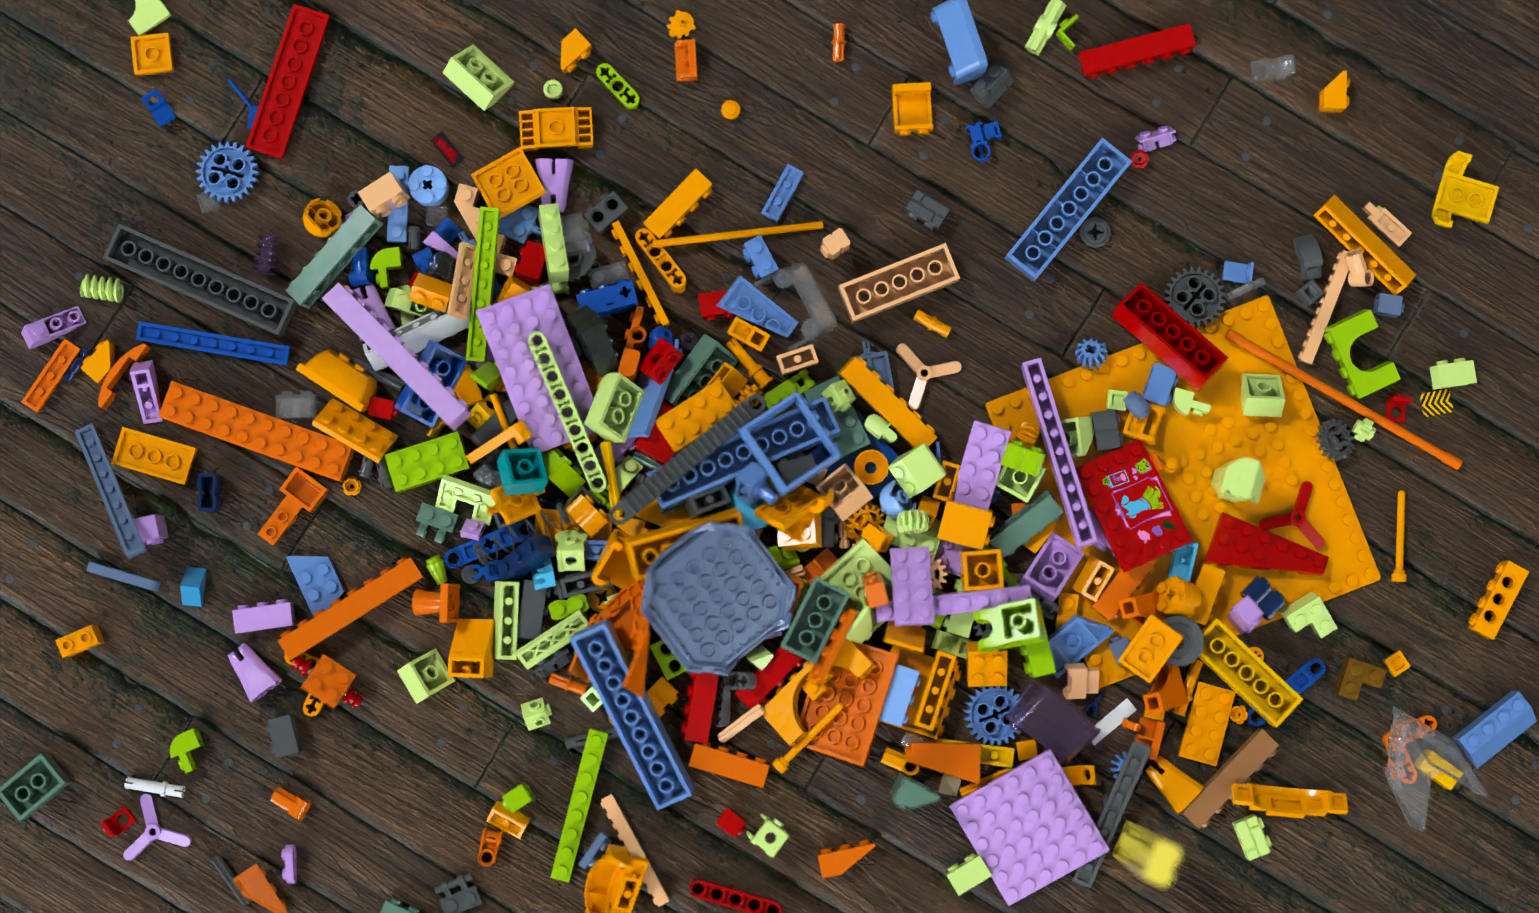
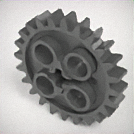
M1190 267L1189 272L1183 268L1181 274L1176 272L1175 278L1171 277L1169 279L1170 283H1167L1165 286L1168 290L1163 292V295L1168 297L1164 298L1163 301L1169 303L1168 306L1191 326L1195 324L1196 329H1198L1200 323H1202L1206 327L1208 322L1211 324L1214 322L1213 317L1218 319L1220 316L1218 312L1224 310L1220 306L1226 303L1225 300L1221 299L1225 297L1226 293L1220 292L1224 286L1217 285L1220 279L1214 280V273L1210 276L1207 275L1208 269L1202 273L1200 267L1196 271H1194L1193 267ZM1189 281H1194L1197 284V288L1190 287ZM1202 285H1205L1204 290L1194 300L1190 307L1187 310H1184L1183 308L1196 294ZM1204 293H1209L1212 296V300L1205 299ZM1177 295H1182L1185 298V302H1179ZM1192 307H1197L1200 310V314H1194Z

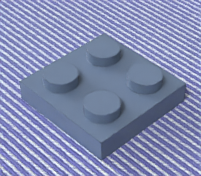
M608 831L600 832L579 863V866L583 869L592 868L601 858L599 856L601 852L606 851L608 844L612 843L610 839L613 835Z

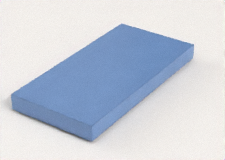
M673 370L661 385L641 372L637 386L644 390L645 393L627 438L650 436Z

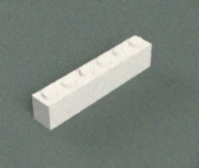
M471 303L468 319L466 320L447 315L448 308L445 313L435 310L392 330L390 334L393 337L397 335L405 343L402 346L406 350L410 348L414 353L421 352L429 340L439 343L441 340L469 328ZM366 343L363 344L365 355L374 371L388 367Z

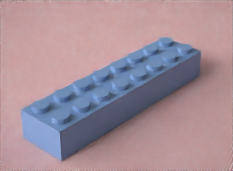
M1102 137L1004 259L1034 282L1132 161Z

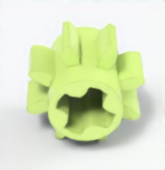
M1367 418L1363 419V421L1358 419L1352 428V432L1355 433L1354 439L1360 442H1364L1365 439L1370 441L1376 431V428L1372 427L1374 422Z

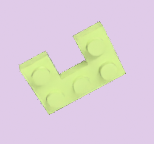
M444 474L441 478L435 507L454 513L458 500L474 505L472 520L485 522V525L490 526L493 514L489 516L486 508L494 506L495 502L489 493L491 490Z

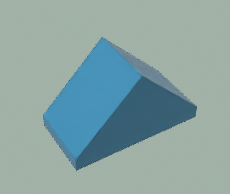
M186 568L180 584L182 605L203 606L207 569Z

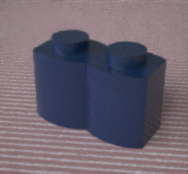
M200 473L197 480L200 491L197 499L198 509L200 512L217 513L222 505L219 494L222 487L221 477L216 473Z
M1257 576L1239 594L1243 599L1248 595L1263 612L1262 617L1268 621L1286 603L1283 601L1284 596L1277 590L1274 592L1269 587L1270 583L1264 577L1259 578Z

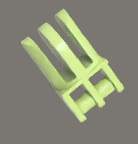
M872 414L865 420L864 427L877 438L876 440L881 437L891 444L897 439V434L888 428L891 423H887L880 416Z

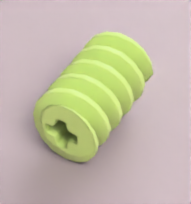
M86 274L82 280L80 297L85 296L89 299L93 297L96 300L100 298L103 301L108 299L110 302L116 301L117 303H120L123 299L124 286L120 284L119 278L113 283L111 277L105 282L104 276H101L98 281L97 275H94L92 280H90V275Z

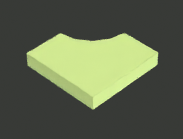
M135 0L136 9L128 22L139 36H143L172 15L161 0Z

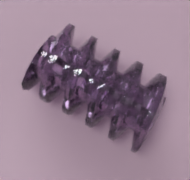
M265 234L258 235L257 238L262 242L256 243V246L260 249L255 250V254L260 257L253 258V261L258 264L253 265L252 268L257 271L255 273L276 276L275 273L271 272V269H277V266L272 264V262L279 260L274 257V254H280V251L276 250L275 247L281 246L276 241V239L281 238Z

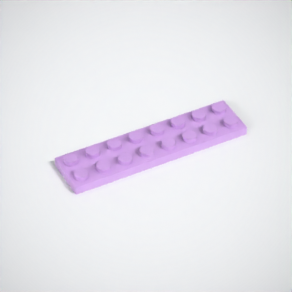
M974 420L952 500L989 509L1002 467L1001 461L1012 431ZM941 539L934 560L936 561L940 558V566H946L942 569L944 572L961 577L959 551L977 549Z

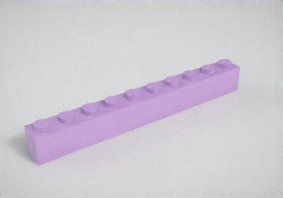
M338 282L322 298L324 302L455 431L471 415L467 411L469 406L462 399L456 400L454 398L456 393L449 386L444 388L441 385L443 380L436 373L431 375L428 372L430 369L424 361L419 363L415 359L417 355L410 348L406 350L402 346L405 343L397 335L393 337L390 334L392 330L385 323L381 325L377 321L379 317L372 310L368 312L365 309L367 305L360 298L356 300L352 296L354 292L347 285L343 287Z
M1037 358L1023 362L1021 365L1022 374L1076 549L1096 545L1098 542L1042 360Z

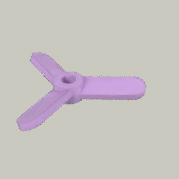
M143 794L140 797V803L146 829L125 850L124 859L128 861L134 860L155 839L183 847L189 846L191 843L189 835L162 828L158 824L152 797L149 794ZM152 828L156 830L155 835L151 833Z

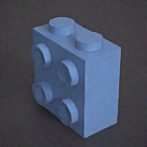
M761 235L744 243L742 254L747 263L751 262V271L756 280L760 279L762 283L778 274L779 269Z

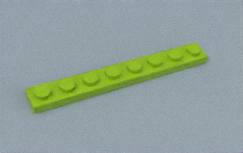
M480 207L466 351L467 361H487L488 341L476 311L492 305L500 208Z
M593 728L589 729L550 878L567 883L570 882L608 732Z

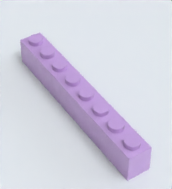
M1028 584L1005 586L998 589L932 594L934 616L979 611L1032 598L1031 588ZM888 599V604L875 607L877 622L894 620L893 599Z

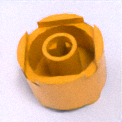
M1173 576L1157 586V592L1159 593L1157 609L1165 614L1191 618L1195 614L1193 611L1196 606H1200L1201 590L1192 582Z

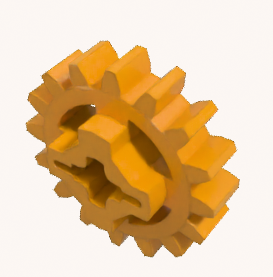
M872 502L866 503L849 516L847 520L843 521V524L846 526L844 530L851 539L857 542L863 538L861 537L862 531L868 523L880 525L885 522L882 518L884 514L877 505H874Z

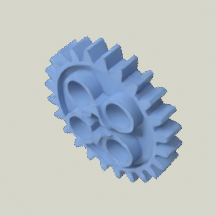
M226 141L225 146L219 142V148L211 145L212 151L210 152L206 149L207 156H200L204 160L203 163H197L201 169L196 170V173L201 176L196 179L199 182H203L199 187L201 189L206 188L204 193L206 195L210 194V198L213 200L217 197L219 203L222 202L223 198L227 204H229L230 199L237 203V197L244 200V193L250 195L249 188L255 190L252 182H258L254 178V176L259 175V172L254 170L259 167L257 163H253L256 158L254 156L249 157L252 152L249 150L245 151L243 145L238 148L236 142H234L232 147L229 141ZM225 157V162L222 165H218V159ZM238 162H243L241 170H236L235 168ZM212 167H216L224 171L230 170L235 174L244 175V177L239 178L232 174L225 175L221 171L212 170ZM219 175V181L212 183L213 176ZM233 180H238L237 187L230 188V183Z
M987 686V689L986 687H980L981 691L974 689L976 695H969L971 702H965L969 708L963 710V712L968 713V716H965L963 720L969 721L965 727H972L969 734L977 733L975 736L976 740L982 737L981 743L985 744L989 741L991 746H993L994 741L1000 746L1001 740L1008 743V737L1015 739L1013 733H1020L1017 727L1024 726L1020 719L1026 718L1021 715V712L1026 710L1020 707L1024 702L1022 700L1017 701L1020 695L1017 693L1012 695L1014 689L1010 688L1007 691V686H1002L1001 689L1000 686H994V688L993 686ZM1001 696L1003 698L1002 705L997 706L995 704V700L997 697ZM981 704H984L986 707V711L983 714L978 713V707ZM1007 706L1010 707V708H1009L1008 710H1006V711L999 712V711L1003 710L1004 708H1006ZM993 710L999 712L995 714L996 718L988 717L984 719L982 722H979V719L992 715ZM1009 714L1011 720L1009 723L1004 724L1003 717ZM988 722L993 723V729L990 732H987L985 728Z

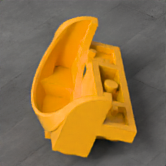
M608 844L605 855L593 865L588 873L585 884V913H631L649 864L648 859L629 855L627 847Z

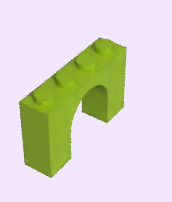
M1371 309L1359 311L1324 328L1325 340L1328 344H1331L1333 349L1331 352L1332 356L1340 365L1339 372L1342 378L1347 381V391L1350 396L1358 399L1401 380L1394 362L1386 361L1369 370L1361 371L1351 361L1350 348L1354 340L1378 328Z

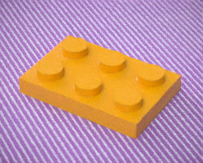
M1151 613L1118 661L1150 684L1184 635Z

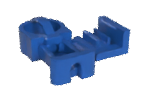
M998 121L984 124V127L981 122L975 123L976 125L974 126L972 124L966 126V131H970L973 142L970 145L972 157L976 162L984 163L990 158L991 150L987 140L990 141L994 137L999 138V140L1002 139ZM982 146L988 149L986 157H984ZM976 148L979 150L981 159L977 158L974 154Z

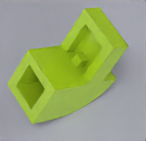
M399 247L382 249L374 255L371 261L370 269L373 272H379V274H376V282L383 290L391 288L389 270L404 268L402 249Z
M198 727L177 735L170 746V757L179 756L178 764L185 773L197 769L190 751L204 746Z

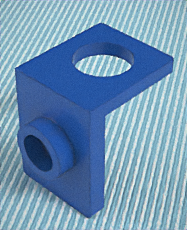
M157 89L140 98L152 113L159 127L176 118L170 105ZM151 97H158L157 102L153 104L148 103V100Z

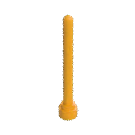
M1404 490L1398 491L1396 567L1391 574L1392 582H1407V574L1403 570L1406 496Z
M837 703L784 757H777L772 762L773 766L781 774L788 769L789 762L844 708L843 703Z

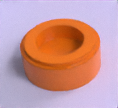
M1125 717L1121 723L1122 726L1136 732L1140 731L1142 726L1141 723Z

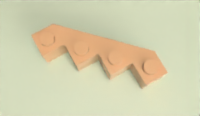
M459 183L454 202L477 241L480 208H476L480 191L478 188ZM498 233L495 274L506 278L510 274L516 277L514 268L516 263H520L518 258L502 254L507 238L505 235Z

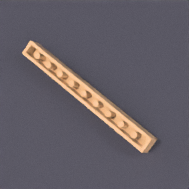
M1343 250L1337 255V263L1332 268L1334 271L1330 274L1328 278L1329 283L1324 288L1325 294L1320 298L1319 303L1321 304L1315 311L1316 317L1312 319V327L1306 334L1308 336L1307 340H1304L1302 344L1303 350L1299 352L1298 361L1310 366L1313 363L1325 332L1324 328L1327 327L1349 271L1344 256L1348 251Z
M613 793L602 798L601 806L603 809L606 808L608 812L606 815L609 820L613 821L612 826L614 830L618 831L620 841L623 840L625 844L623 846L627 847L630 855L647 858ZM649 862L642 882L647 884V891L654 897L652 899L654 904L660 907L669 902L670 899Z

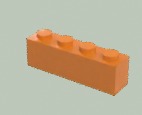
M1157 559L1126 573L1120 567L1104 587L1097 601H1093L1089 607L1107 621L1115 620L1121 613L1118 600L1133 597L1131 594L1135 589L1139 590L1145 582L1143 578L1147 573L1150 575L1156 569L1157 565L1155 563Z
M709 742L695 743L689 766L763 788L770 764L766 763V759L756 757L755 760L750 759L748 754L737 751V754L730 753V749L719 746L718 749L710 747L711 743Z

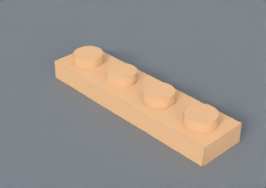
M466 242L459 243L447 315L461 320L468 319L476 246Z

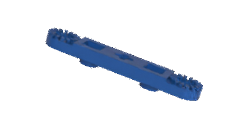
M525 520L484 535L479 541L472 540L448 550L444 555L445 564L450 568H458L477 560L478 558L473 547L475 543H479L487 555L496 552L495 544L492 545V549L484 546L487 543V539L493 541L492 535H495L504 548L512 546L509 527L512 528L521 541L528 539V534L523 535L520 532L521 525L526 524ZM529 521V523L535 529L534 524L531 521ZM532 528L530 529V537L534 535ZM512 533L514 544L519 543L520 541ZM496 541L498 551L502 550L503 548ZM452 553H456L459 556V561L456 564L449 562V555Z
M1312 658L1284 681L1299 695L1324 674L1326 666L1322 660ZM1313 663L1320 665V671L1316 674L1312 673L1310 669ZM1252 707L1249 708L1246 721L1252 726L1263 725L1266 721L1262 717L1258 722L1252 721L1251 714L1255 710Z

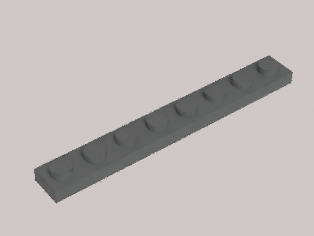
M1134 739L1096 823L1108 846L1152 749L1151 746ZM1106 853L1077 868L1072 881L1091 888Z

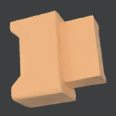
M1064 663V668L1067 670V685L1063 688V695L1066 699H1086V694L1098 693L1099 669L1097 667L1087 668L1084 663Z

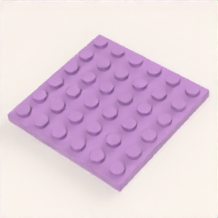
M1051 748L949 805L975 851L981 856L990 871L994 883L1008 906L1110 850Z

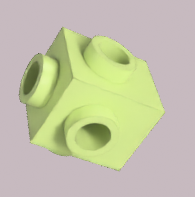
M845 380L832 383L821 393L823 397H826L832 412L839 410L844 412L851 408L850 404L856 400Z
M543 697L521 704L523 719L529 731L551 724L549 716L552 715L550 705L545 704Z

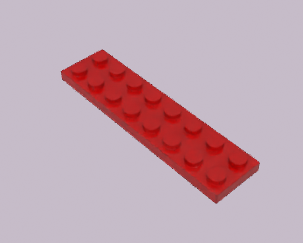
M293 4L245 146L247 149L278 159H284L331 18L330 15Z

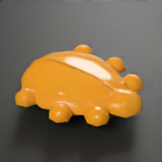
M676 10L674 17L669 18L671 24L667 25V28L670 29L669 35L671 37L677 35L678 39L682 38L683 34L688 36L689 31L696 28L692 16L687 12Z

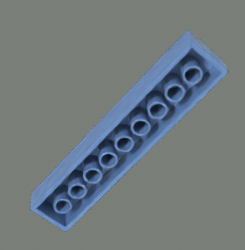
M824 396L810 402L807 407L810 411L814 410L820 419L818 423L821 427L825 426L831 435L829 439L840 436V428L826 397ZM799 408L775 417L750 432L771 465L777 463L776 461L779 459L789 458L822 443ZM734 435L661 494L657 501L662 512L684 503L692 495L735 481L736 475L752 461L759 465L740 435ZM659 468L647 472V478L652 476L654 472H657Z
M609 618L575 632L570 641L656 809H662L691 796L695 787L645 688L643 698L622 686L632 663Z

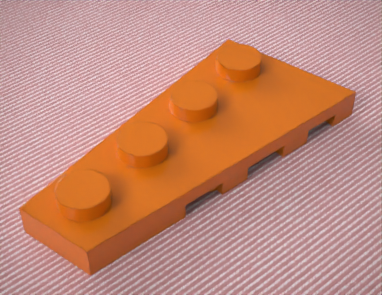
M847 609L841 612L838 618L839 622L832 630L816 664H814L806 679L811 683L825 681L858 613L857 611Z

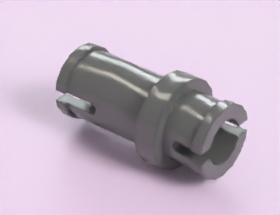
M382 459L379 463L375 462L379 475L377 479L381 483V489L394 487L386 460Z

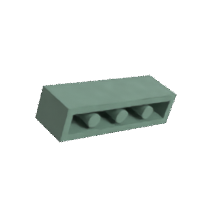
M1048 489L990 532L988 534L990 535L989 543L994 549H1001L1002 559L1006 556H1011L1021 544H1027L1033 535L1044 531L1047 527L1046 525L1052 521H1057L1062 516V513H1064L1062 506Z

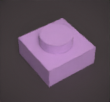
M466 519L460 531L461 537L479 541L485 529V522Z

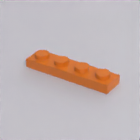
M64 338L21 402L35 412L40 413L63 379L65 372L69 370L70 365L76 356L79 355L81 348Z

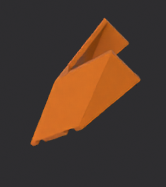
M644 579L635 580L630 586L626 585L605 604L606 608L599 614L595 613L590 618L587 625L588 627L609 618L624 649L633 651L634 655L622 686L643 698L650 638L649 621L641 612ZM575 653L568 672L584 682L590 683L591 680L579 656Z

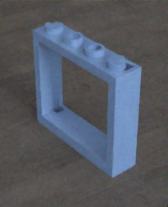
M797 391L738 430V434L759 465L765 469L768 478L781 497L841 458V450L838 444L831 442L829 431L825 426H820L818 415L814 410H809L807 399L803 395H799ZM795 403L831 457L786 486L750 432Z

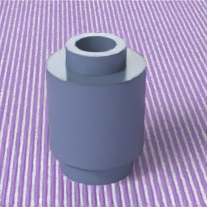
M1133 391L1123 399L1126 403L1125 406L1136 419L1141 418L1143 420L1151 413L1149 411L1151 406L1140 393Z

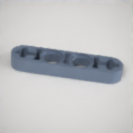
M89 561L86 571L157 592L161 584L157 580Z

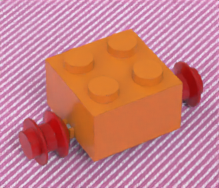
M324 654L314 668H311L312 660L308 662L304 660L305 655L302 658L299 656L292 664L295 667L293 671L297 669L301 671L300 676L306 675V673L309 674L300 687L301 689L332 709L335 708L342 696L344 697L343 704L350 703L351 709L354 706L357 708L363 700L361 697L362 692L356 694L355 688L347 690L356 677L354 673Z

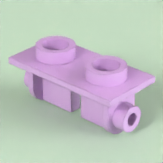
M1162 126L1154 132H1141L1140 136H1136L1134 139L1140 143L1137 144L1138 150L1141 149L1147 152L1156 149L1155 142L1157 141L1160 148L1172 145L1176 141L1175 134L1172 133H1175L1176 130L1169 126Z

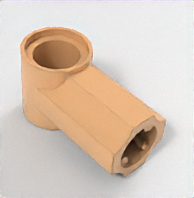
M1354 249L1347 252L1344 256L1350 271L1348 275L1350 286H1372L1374 283V273L1372 270L1367 269L1362 251Z

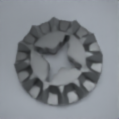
M1098 217L1087 219L1080 228L1081 240L1090 247L1097 248L1103 246L1110 238L1108 223ZM1094 225L1096 231L1103 232L1098 234L1095 240L1092 234L1087 233L1093 230Z

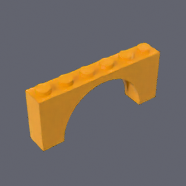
M845 638L831 667H843L854 673L858 678L864 679L877 665L855 642ZM808 660L803 664L804 668L799 673L796 672L789 678L790 682L786 686H781L775 692L776 696L768 699L762 705L765 710L762 716L789 746H795L808 733L802 725L798 713V698L801 686L806 682L814 666V663Z

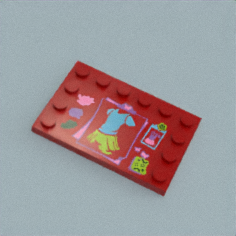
M1136 440L1075 468L1083 495L1124 573L1194 541L1142 441Z

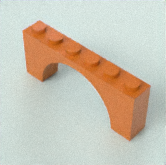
M1157 591L1118 600L1123 619L1133 620L1141 627L1151 613L1162 621L1166 619L1165 613L1157 609L1159 602V593ZM1165 662L1159 670L1151 690L1143 695L1147 714L1163 712L1188 704L1179 666L1170 665Z

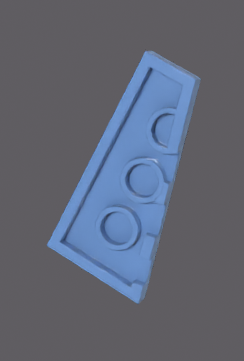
M742 276L736 278L716 305V307L785 338L789 337L799 323Z

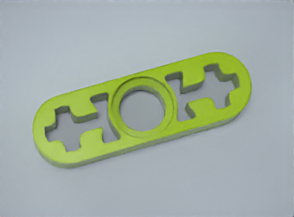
M600 64L596 69L598 79L627 109L637 108L640 103L638 94L609 64ZM602 69H609L608 73L610 77L613 78L609 84L607 83L609 82V78L605 75L601 76ZM615 82L623 83L621 91H615L612 88ZM627 89H629V91H627V94L631 98L633 96L635 97L634 104H632L631 102L627 104L628 99L625 95H623Z

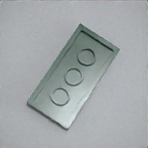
M839 376L804 391L808 402L810 403L822 398L823 395L821 393L832 383L841 381ZM852 403L850 404L851 408L844 412H841V410L832 412L841 433L840 436L830 440L832 443L836 442L841 450L840 459L871 445Z

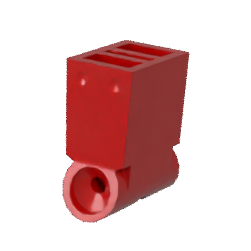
M662 400L656 419L672 410V405ZM655 423L650 436L639 437L634 445V450L662 466L676 455Z

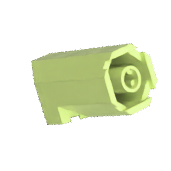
M1242 457L1216 468L1211 486L1215 489L1219 499L1230 502H1246L1249 499L1251 503H1259L1265 474L1260 461Z

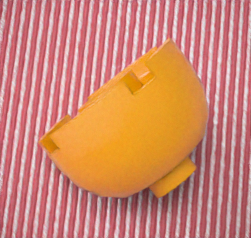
M321 198L311 200L304 210L302 217L304 227L313 236H331L342 224L341 210L330 200L323 201L320 200Z

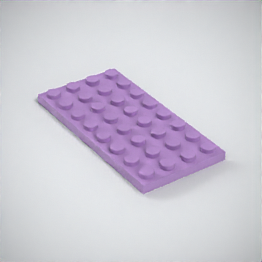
M548 283L477 310L476 313L519 421L523 419L533 434L532 437L526 440L529 448H540V451L544 452L570 442L529 346L528 336L535 330L543 332L587 435L594 433V431L584 425L594 399L550 284ZM534 335L531 342L539 345L543 338L540 335ZM542 353L539 356V360L546 363L550 360V355ZM550 371L547 374V378L551 381L558 377L555 371ZM557 389L554 395L557 398H563L565 391ZM565 407L562 410V414L565 416H570L573 413L571 407ZM572 425L569 431L577 434L581 428L578 425Z

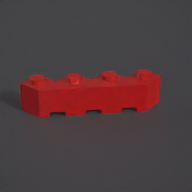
M780 647L773 654L774 657L764 669H758L754 673L757 679L755 688L752 690H737L735 694L750 709L756 704L762 705L767 700L765 696L775 686L779 688L787 680L785 676L794 666L799 668L806 659Z

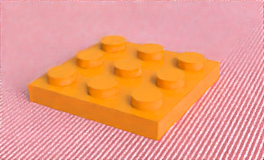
M521 147L471 174L488 207L501 209L500 219L546 194L544 187Z

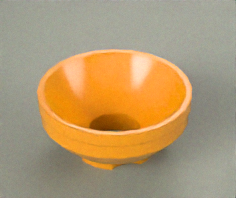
M866 450L855 459L854 473L862 483L875 485L886 478L889 464L881 452ZM869 462H873L876 465V471L872 474L865 471V465Z

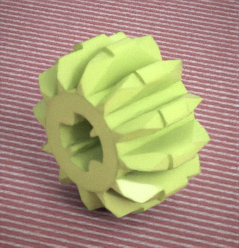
M910 510L900 512L897 516L896 524L899 532L903 534H916L926 532L930 522L927 512L923 510Z

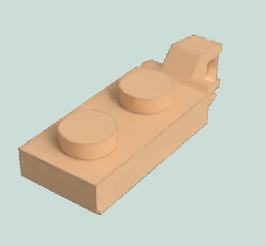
M1371 202L1362 208L1369 216L1367 219L1397 248L1412 234L1386 208L1380 206L1376 208Z

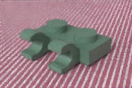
M422 502L416 521L421 522L416 535L425 538L430 525L439 529L434 541L443 544L447 532L453 534L459 515Z

